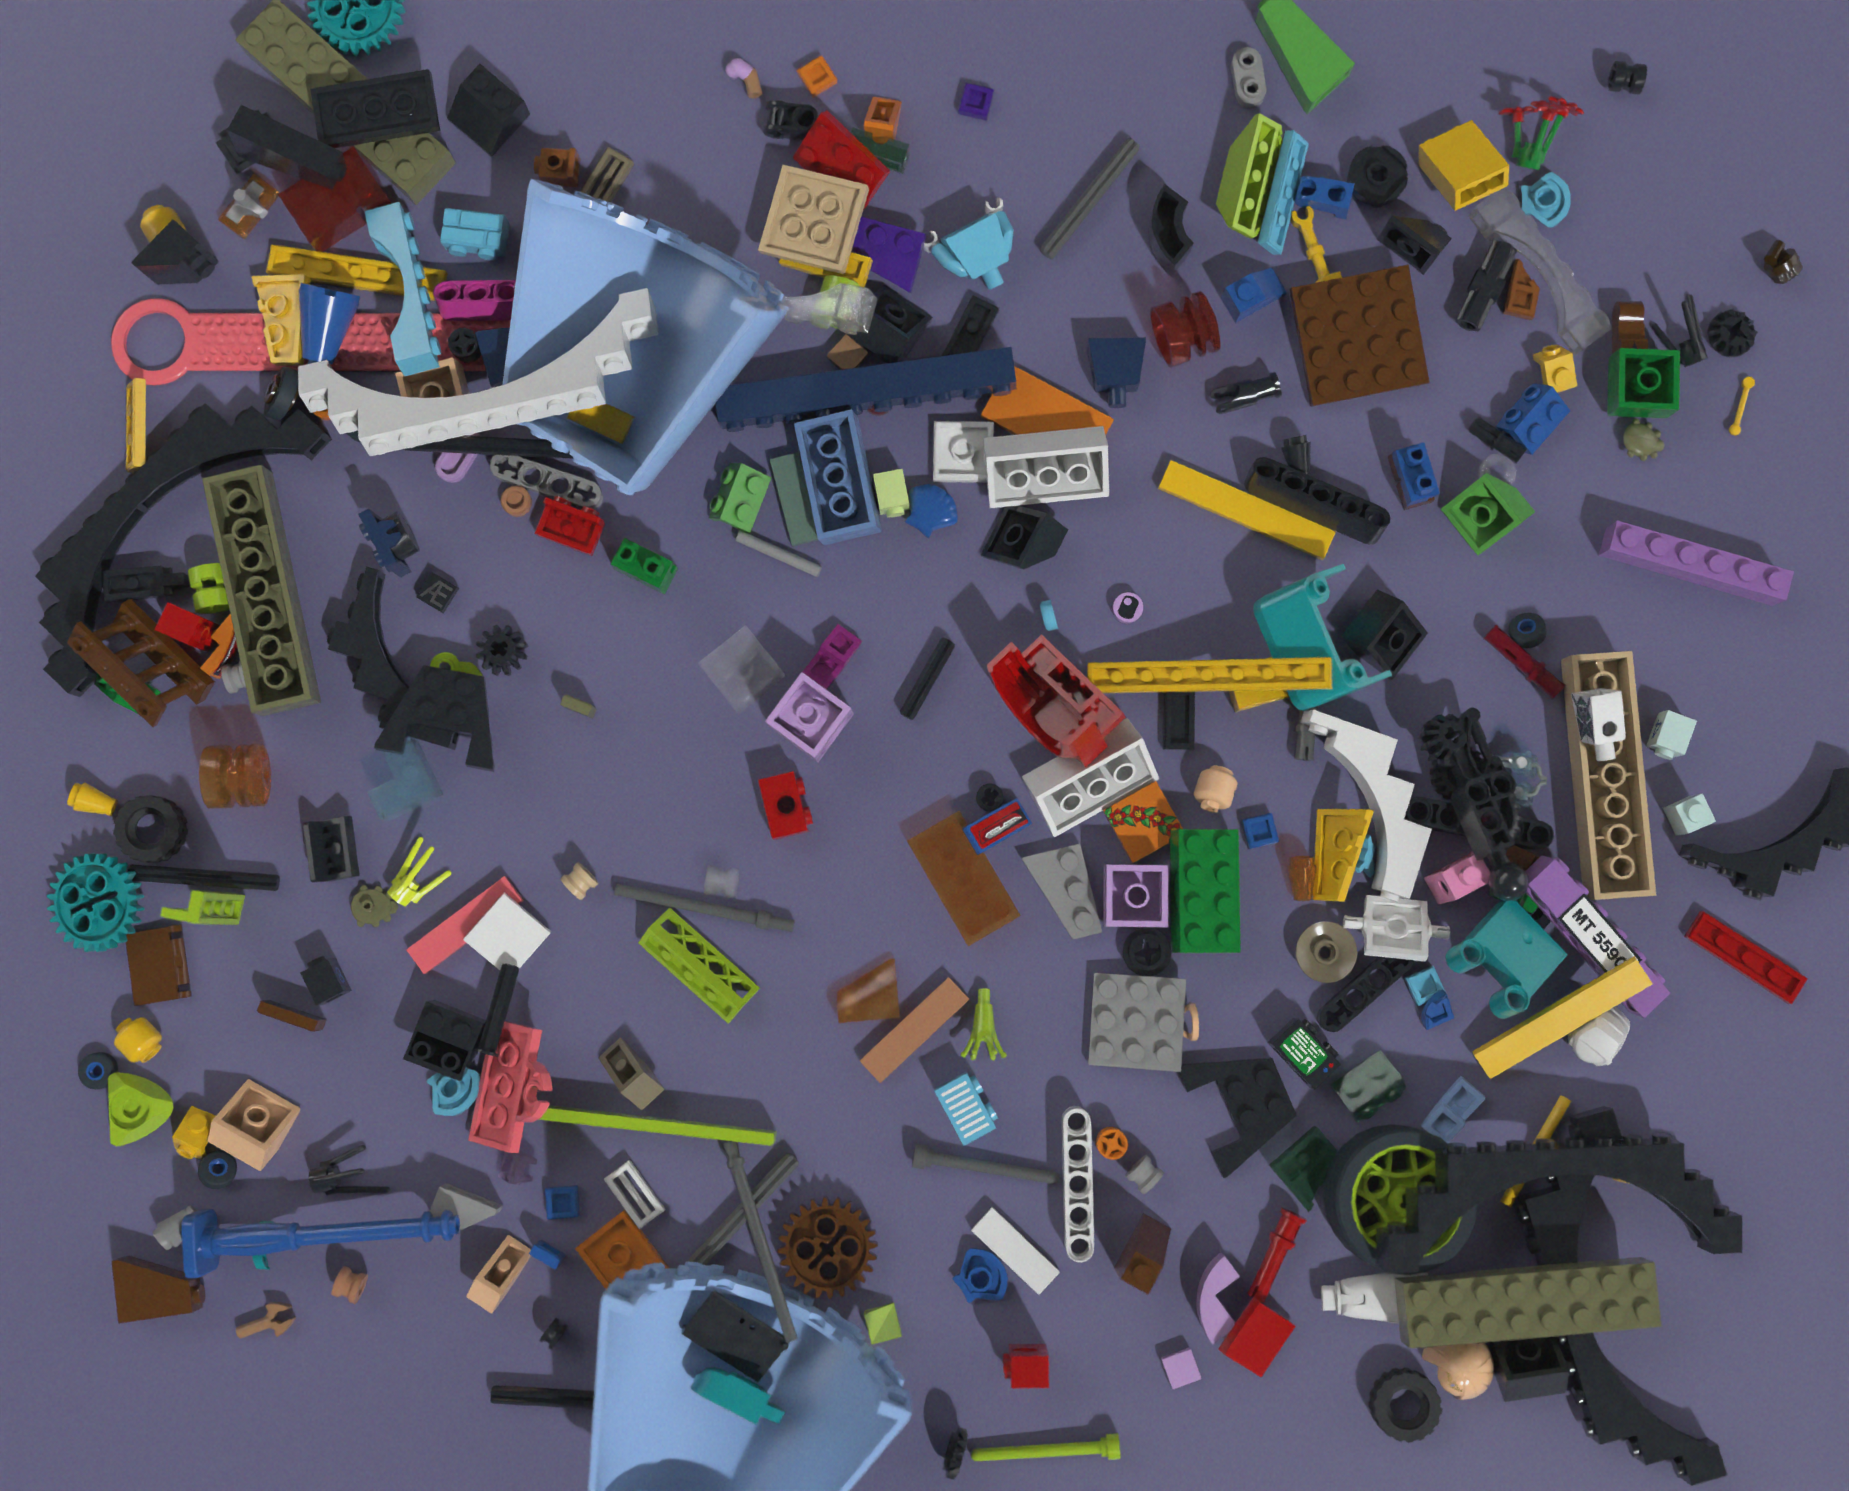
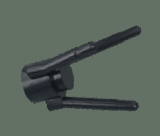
M1691 294L1687 296L1688 303L1686 301L1681 303L1690 339L1679 343L1680 361L1683 362L1684 367L1708 358L1702 341L1694 299ZM1656 323L1652 324V329L1667 349L1677 350Z
M365 1145L347 1151L331 1160L322 1161L319 1168L309 1171V1183L314 1193L325 1191L327 1196L336 1193H388L390 1188L378 1186H337L340 1185L341 1179L364 1173L363 1168L340 1172L337 1167L333 1166L366 1149Z

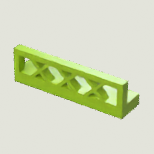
M192 890L188 908L162 907L160 917L195 924L239 925L245 895L230 892Z
M671 908L666 910L646 930L638 942L728 1024L760 989ZM668 919L677 927L678 934L668 933L661 925ZM686 942L695 943L700 948V954H692L687 950ZM709 963H717L722 967L723 975L714 974L709 969ZM731 983L741 984L748 993L741 998L732 990Z

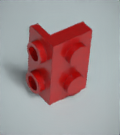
M555 496L553 500L545 497L543 501L545 508L535 535L593 556L605 525L602 518L598 517L600 513L585 506L581 510L571 507L572 502L559 496Z

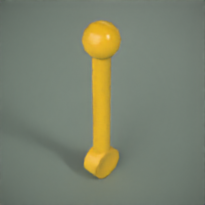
M1746 377L1741 382L1743 392L1734 423L1729 427L1731 435L1736 436L1741 432L1740 422L1748 393L1755 385V380L1752 377Z

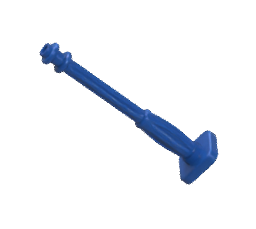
M201 1209L184 1216L182 1220L184 1273L188 1279L200 1278L218 1268L220 1255L255 1256L288 1250L296 1251L300 1246L414 1237H422L424 1242L429 1243L434 1236L439 1235L445 1241H450L454 1234H459L460 1219L458 1215H453L450 1210H444L441 1216L433 1217L430 1211H425L421 1218L300 1226L296 1222L291 1224L252 1223L219 1229L216 1212L213 1209Z

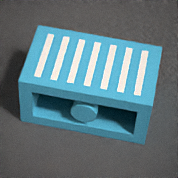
M964 1072L934 1089L963 1146L996 1129L993 1121L998 1119L990 1102L984 1105L979 1093L983 1092V1089L975 1075L969 1077L968 1073Z

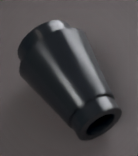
M1307 436L1283 439L1284 447L1281 449L1287 465L1310 475L1311 442L1307 441Z

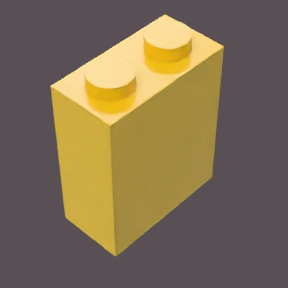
M1473 120L1456 126L1419 145V167L1454 211L1508 186L1509 164Z

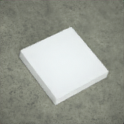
M934 421L933 482L987 483L983 438L993 437L994 422Z
M504 892L463 940L499 970L504 963L520 968L549 936L551 931Z

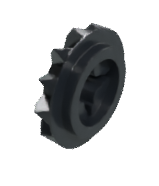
M1734 309L1720 312L1711 320L1708 327L1707 335L1710 345L1717 353L1726 357H1738L1745 354L1755 344L1754 340L1757 331H1755L1753 326L1754 320H1750L1745 315V312L1734 311ZM1737 324L1738 329L1736 333L1740 335V337L1736 336L1735 338L1727 342L1729 340L1730 332L1726 329H1730Z
M1140 928L1130 933L1123 944V959L1127 967L1135 974L1154 976L1161 973L1168 966L1171 959V946L1167 937L1162 932L1153 928ZM1143 939H1145L1149 948H1159L1160 950L1150 955V965H1148L1144 956H1134V953L1143 949Z
M958 1427L956 1433H951L942 1470L946 1471L945 1478L953 1480L959 1473L968 1439L967 1431L964 1428Z

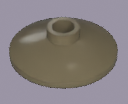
M1334 922L1312 924L1302 932L1296 944V959L1300 969L1309 978L1318 982L1332 983L1345 978L1352 971L1357 960V946L1353 936L1346 928ZM1323 946L1329 949V955L1326 958H1322L1319 954V950Z

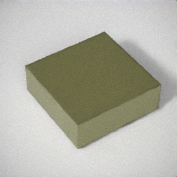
M567 694L563 696L560 703L564 708L592 719L597 710L592 704Z

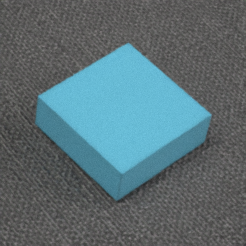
M1429 966L1404 977L1416 1006L1427 1003L1435 993L1442 989L1444 990L1434 966Z

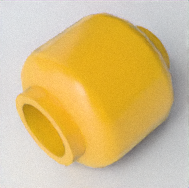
M155 205L145 210L142 215L140 227L149 243L172 219L186 231L176 211L170 207Z
M144 1017L134 1020L127 1018L115 1029L118 1034L114 1039V1045L130 1062L141 1061L145 1063L153 1058L162 1048L160 1045L162 1040L161 1033Z

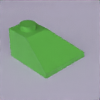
M1488 473L1484 474L1441 508L1442 512L1477 555H1480L1535 512L1517 488Z

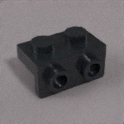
M342 816L324 821H309L303 824L308 869L312 883L332 882L360 876L352 816Z

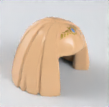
M1485 1342L1424 1347L1422 1359L1438 1367L1439 1383L1455 1399L1467 1400L1481 1395L1491 1384L1494 1376V1360Z

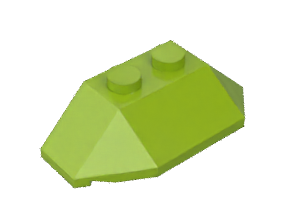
M1260 113L1252 118L1229 147L1216 200V205L1228 228L1250 239L1256 237L1261 231L1283 142L1281 134H1283L1282 126Z

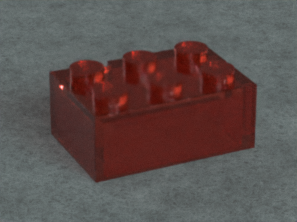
M354 147L342 153L347 170L342 181H337L332 190L301 179L278 194L291 216L296 220L295 222L306 239L316 251L324 252L366 225V222L356 210L358 207L361 206L365 212L392 204Z

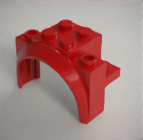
M1042 634L1022 653L1010 642L987 664L989 674L998 694L1023 727L1054 755L1061 758H1076L1085 768L1108 747L1103 738L1126 718L1124 713Z

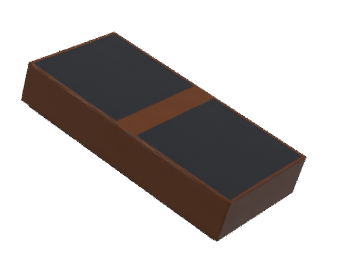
M272 1000L260 1001L257 1009L260 1014L312 1032L323 1030L327 1020Z

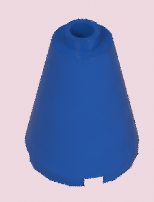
M304 283L300 284L299 305L302 358L308 359V364L327 360L329 364L334 363L360 304V296Z

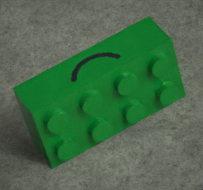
M1239 829L1172 830L1170 842L1172 953H1241Z

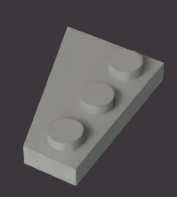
M1080 844L1021 858L1072 940L1102 933Z

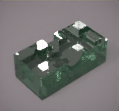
M852 127L851 133L889 170L904 174L910 155L909 144L890 138L885 144H878L872 139V133Z

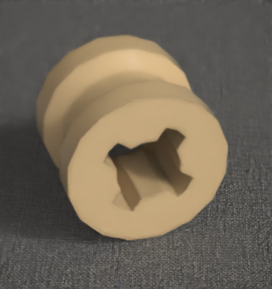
M579 862L573 866V871L569 875H563L560 878L565 887L579 900L586 897V891L589 888H595L599 884L597 879Z

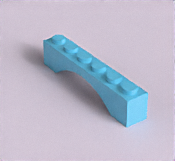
M400 202L365 211V216L372 241L377 250L400 269L403 277V308L398 323L390 335L395 362L404 377L438 368L440 366L437 355L442 354L437 337H433L432 330L436 329V324L432 312L427 310V304H431V300L426 286H422L421 282L422 279H425V273L421 262L417 261L416 255L420 254V249L415 236L412 237L411 230H415L410 212H404Z

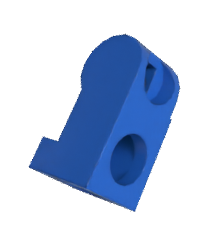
M1304 176L1299 180L1294 202L1301 208L1306 209V207L1310 206L1313 210L1332 213L1337 218L1347 220L1355 184L1323 177Z

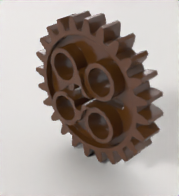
M824 1196L822 1205H818L817 1201L812 1198L810 1209L804 1204H800L801 1215L794 1212L790 1213L789 1216L794 1222L793 1224L784 1222L782 1227L789 1233L781 1234L778 1238L786 1243L785 1246L779 1247L777 1253L786 1254V1257L780 1261V1266H790L785 1276L795 1275L797 1277L793 1285L794 1287L804 1283V1294H807L813 1288L816 1289L815 1295L818 1299L822 1291H826L828 1298L832 1299L834 1290H838L841 1297H844L846 1286L852 1291H856L855 1280L857 1279L865 1283L866 1277L862 1272L873 1271V1267L867 1261L877 1259V1255L870 1252V1249L878 1247V1242L869 1240L870 1237L876 1234V1230H866V1226L871 1219L868 1217L860 1220L859 1216L861 1215L862 1208L854 1212L850 1211L852 1201H848L842 1207L840 1206V1197L838 1196L834 1204H829L828 1197ZM825 1217L832 1219L835 1223V1229L829 1233L821 1231L818 1226L819 1220ZM846 1226L847 1231L833 1246L834 1253L827 1251L813 1269H810L809 1264L822 1250L823 1244L821 1242L829 1243L840 1228ZM848 1238L854 1239L858 1243V1250L851 1254L844 1252L841 1247L842 1241ZM802 1241H809L813 1244L815 1251L810 1256H803L798 1251V1244ZM825 1262H832L836 1265L838 1272L832 1277H827L821 1272V1265Z

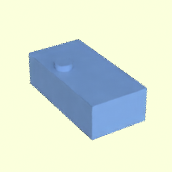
M851 409L794 423L818 540L823 545H828L882 532L859 419L855 412Z

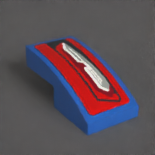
M1016 798L962 830L976 854L979 855L1027 828L1032 822L1020 801Z

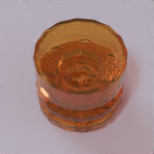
M256 743L250 746L239 744L235 751L230 745L206 746L203 749L199 765V783L205 805L209 809L233 808L236 802L243 808H249L251 805L253 807H264L268 803L271 791V767L267 750L263 744Z

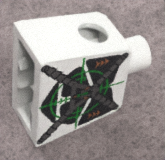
M1597 688L1571 693L1581 741L1594 745L1596 761L1615 759L1613 742L1622 741L1626 738L1622 692Z

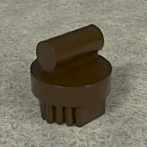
M1781 240L1774 241L1764 257L1765 265L1763 267L1768 277H1771L1774 283L1777 284L1787 283L1792 278H1795V276H1798L1803 268L1795 249L1785 250V243Z

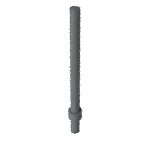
M619 883L615 887L614 895L755 924L756 928L768 930L770 927L793 932L795 920L772 916V912L759 910V913Z

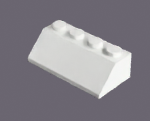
M1103 426L983 438L990 508L1109 497L1108 443Z
M1128 718L1122 720L1103 738L1108 747L1086 768L1076 758L1056 757L1022 776L1030 796L1054 837L1159 779L1142 736Z

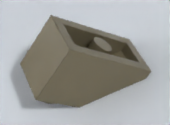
M621 1037L598 1057L620 1093L641 1110L665 1090L653 1071Z

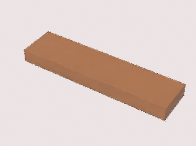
M948 977L875 1045L860 1062L881 1083L954 1015L969 998Z

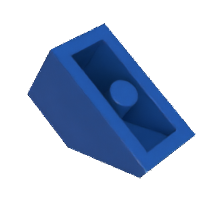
M1273 268L1250 273L1225 287L1220 299L1234 322L1237 323L1285 296L1287 292Z

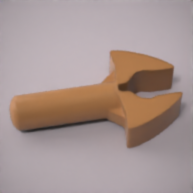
M270 1302L265 1306L268 1310L266 1316L238 1326L236 1328L237 1337L241 1339L268 1328L275 1331L276 1337L282 1335L291 1327L296 1317L285 1322L275 1320L274 1318L279 1312L291 1308L292 1305L283 1302Z

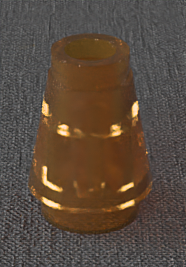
M1289 857V864L1286 866L1294 900H1312L1317 864L1314 863V857Z

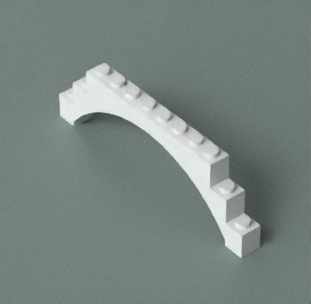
M648 288L618 294L619 301L606 318L571 350L527 376L477 393L439 398L401 397L380 393L342 377L332 369L327 360L298 366V394L310 413L328 409V416L339 434L358 430V438L369 456L382 455L392 451L413 448L464 435H472L518 423L531 422L536 419L562 415L577 410L589 409L606 404L604 375L616 374L632 369L629 341L659 335L656 308Z

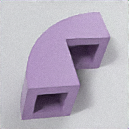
M1222 1252L1217 1254L1204 1270L1198 1285L1196 1298L1200 1324L1212 1345L1228 1334L1235 1324L1215 1296L1240 1277Z

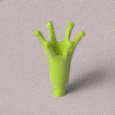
M978 989V1004H975L973 1030L966 1048L961 1052V1057L963 1058L967 1056L974 1042L970 1059L975 1060L982 1041L986 1042L992 1061L996 1060L995 1055L997 1052H999L1002 1058L1007 1057V1053L1003 1051L995 1031L993 1005L990 1004V989Z

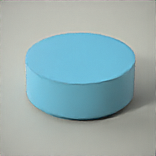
M1051 599L1042 601L1040 609L1046 630L1058 629Z

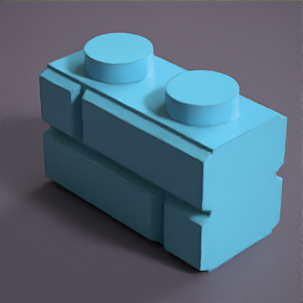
M446 208L440 240L444 248L449 250L448 253L451 255L465 257L467 253H476L482 259L495 260L496 256L505 257L510 225L506 216L502 214Z

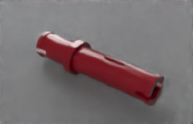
M1497 624L1483 638L1526 675L1525 679L1529 683L1533 681L1551 699L1565 687L1564 683L1545 668L1546 664L1543 661L1538 662L1501 630Z

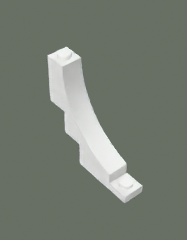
M1316 710L1304 711L1300 723L1308 725V730L1315 734L1326 736L1328 732L1323 748L1348 770L1364 794L1369 809L1374 810L1372 819L1377 841V860L1371 888L1380 891V897L1394 902H1398L1399 898L1410 899L1432 829L1404 819L1415 784L1387 775L1398 740Z

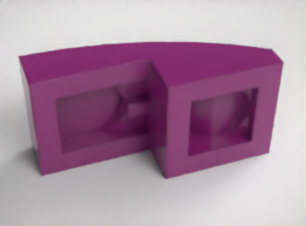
M837 624L802 672L828 690L855 654L862 641Z

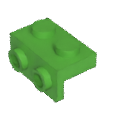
M730 463L721 474V486L718 494L710 502L709 509L711 512L709 518L714 521H722L743 532L750 533L772 477L745 464Z

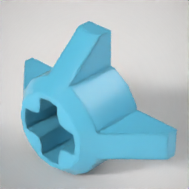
M1369 834L1365 837L1355 870L1357 873H1361L1363 870L1371 878L1375 873L1373 861L1375 845L1372 843L1371 835Z

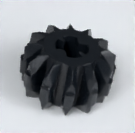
M494 625V635L487 631L482 633L487 640L486 642H476L478 647L484 649L478 652L476 657L479 660H484L482 663L483 669L488 670L492 667L493 675L498 676L501 670H503L504 674L509 676L511 675L510 666L517 670L522 668L517 660H527L528 656L520 652V650L526 649L528 644L525 641H520L522 638L521 632L516 631L512 634L511 626L506 625L503 631H501L498 625ZM500 645L506 647L504 649L507 650V653L504 656L497 654L500 653L497 650Z

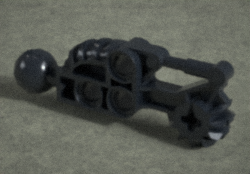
M1470 707L1459 718L1453 714L1446 716L1442 714L1436 715L1422 727L1423 732L1418 739L1425 744L1422 745L1420 751H1428V761L1436 758L1438 766L1451 767L1457 789L1451 795V802L1476 860L1488 858L1493 870L1488 879L1490 890L1495 897L1503 901L1518 900L1527 892L1529 886L1528 874L1522 866L1510 862L1505 850L1515 845L1514 840L1521 834L1519 826L1522 824V817L1518 816L1520 806L1515 804L1514 801L1517 798L1514 792L1516 790V781L1506 771L1502 760L1497 756H1492L1486 742L1487 738L1478 721L1481 717L1478 709ZM1471 735L1485 760L1480 770H1478L1470 752Z

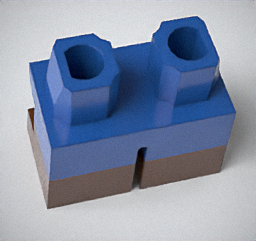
M1424 442L1395 450L1388 456L1395 482L1400 481L1396 484L1403 510L1432 503L1435 500L1434 497L1440 494Z

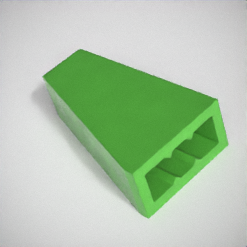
M1262 0L1257 6L1259 11L1255 22L1302 109L1308 114L1350 75L1355 63L1292 0Z

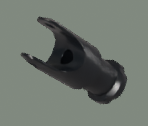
M1271 372L1269 376L1253 381L1246 379L1216 388L1210 392V397L1212 399L1225 396L1235 397L1232 401L1217 406L1216 412L1224 414L1256 405L1259 400L1273 396L1280 398L1282 397V392L1276 372Z

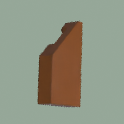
M1515 259L1502 314L1532 320L1535 315L1540 288L1534 279L1530 278L1523 267L1522 261Z

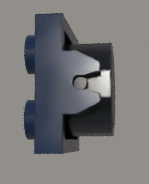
M370 509L359 513L358 515L362 521L359 528L367 541L371 540L376 550L373 551V555L381 568L385 567L389 573L393 572L399 577L411 573L405 559L419 552L420 549L412 531L401 514L395 512L382 519Z

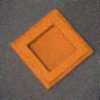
M822 55L797 69L798 76L813 98L838 83L836 76Z

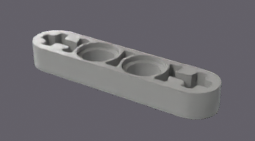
M495 455L490 461L491 472L497 479L503 482L521 486L551 498L555 496L562 497L572 502V505L580 508L585 506L596 509L603 501V492L593 481L519 456ZM508 460V464L512 468L519 470L518 479H515L517 476L515 472L505 470L501 474V470L498 468L499 463L504 464ZM530 469L540 471V480L535 484H528L525 481V474ZM565 478L569 483L567 491L561 494L554 492L553 483L555 480ZM575 483H579L577 488L584 492H588L590 488H593L592 491L596 495L595 499L590 498L588 502H585V498L581 494L575 493Z

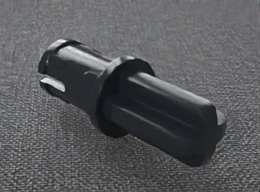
M1477 417L1469 427V432L1491 446V451L1497 450L1515 464L1518 463L1528 449L1507 436L1505 430L1501 432L1480 417Z

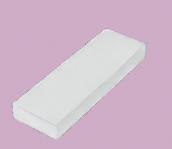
M993 1207L971 1229L1038 1295L1060 1273L1043 1254Z

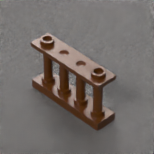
M130 599L121 604L113 623L92 632L81 621L76 623L67 644L152 727H155L167 707L166 704L187 695L197 705L206 700L215 681L200 669V666L171 637L154 630L157 624ZM123 632L134 644L113 653L102 641ZM144 653L155 665L134 674L123 662ZM166 674L176 686L156 695L145 685V683Z

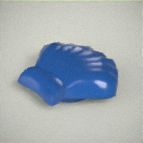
M932 484L915 486L909 490L910 515L905 520L906 524L915 527L929 538L933 530L957 523L958 516L955 501L945 490Z
M970 1248L965 1254L961 1272L952 1279L962 1290L967 1302L971 1303L975 1298L1002 1300L1007 1288L1008 1275L1004 1265L994 1253L979 1248Z

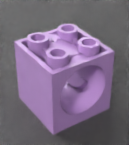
M801 672L765 722L776 733L813 760L819 762L854 714L851 707Z

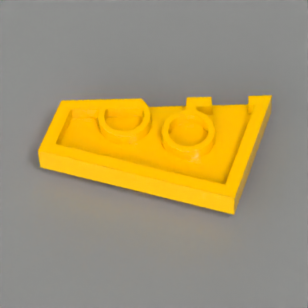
M306 275L252 276L253 285L257 287L260 299L257 300L258 308L264 317L265 328L263 330L270 362L276 366L304 365L301 344L299 289L301 283L310 285L311 278Z

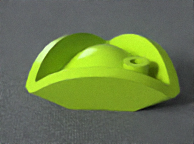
M115 1072L108 1077L109 1135L112 1145L117 1147L135 1142L158 1129L170 1117L173 1111V1101L169 1094L156 1083L129 1073Z

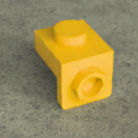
M1549 345L1542 348L1541 352L1533 354V360L1540 364L1543 385L1552 386L1557 393L1577 386L1572 352L1560 345Z
M191 1106L172 1136L176 1152L187 1159L195 1157L201 1160L206 1155L205 1147L208 1143L212 1120L216 1115Z

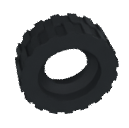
M146 795V797H135L134 800H129L123 808H120L119 814L113 823L115 824L113 835L116 837L115 842L117 846L122 849L121 852L124 855H129L131 859L140 862L158 863L161 860L170 859L185 844V837L188 834L186 823L188 822L183 815L182 809L177 807L175 802L163 797ZM148 814L159 816L165 824L164 836L154 844L142 842L136 833L139 820Z
M1394 1368L1388 1373L1384 1372L1373 1383L1374 1387L1369 1393V1408L1372 1411L1371 1416L1386 1435L1400 1442L1412 1443L1415 1440L1421 1441L1428 1434L1431 1435L1434 1432L1435 1426H1438L1440 1422V1414L1442 1415L1440 1405L1442 1401L1441 1397L1437 1394L1438 1390L1416 1370ZM1399 1390H1411L1419 1397L1420 1410L1410 1420H1400L1391 1412V1398Z

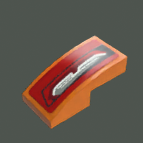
M231 614L211 636L219 646L200 667L209 676L220 679L222 676V665L230 664L238 649Z

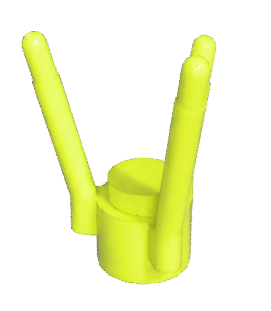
M418 837L399 873L391 881L392 887L387 891L393 900L404 907L410 901L417 904L426 893L451 875V871L447 870L422 889L417 890L420 885L414 880V877L434 851V847L430 846L408 875H406V872L424 840L423 837Z

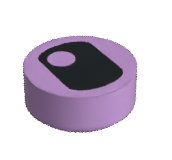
M1122 593L1115 599L1112 611L1118 621L1130 624L1140 618L1143 612V603L1140 597L1134 593Z

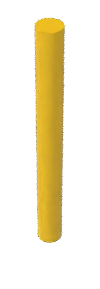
M1562 1095L1559 1096L1535 1140L1551 1138L1571 1100ZM1525 1182L1506 1189L1500 1202L1511 1208Z

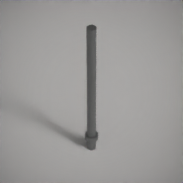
M729 1141L723 1144L728 1157L726 1165L728 1169L732 1170L785 1342L788 1343L797 1340L798 1337L743 1164H745L744 1157H740L736 1142Z

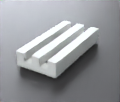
M631 1160L604 1178V1181L639 1229L666 1210ZM625 1170H627L630 1173L632 1178L635 1180L637 1185L640 1187L642 1192L645 1194L647 1199L655 1208L653 1212L650 1210L648 1205L645 1203L643 1198L640 1196L638 1191L635 1189L633 1184L625 1175ZM617 1176L644 1212L645 1218L642 1219L617 1185L614 1180Z

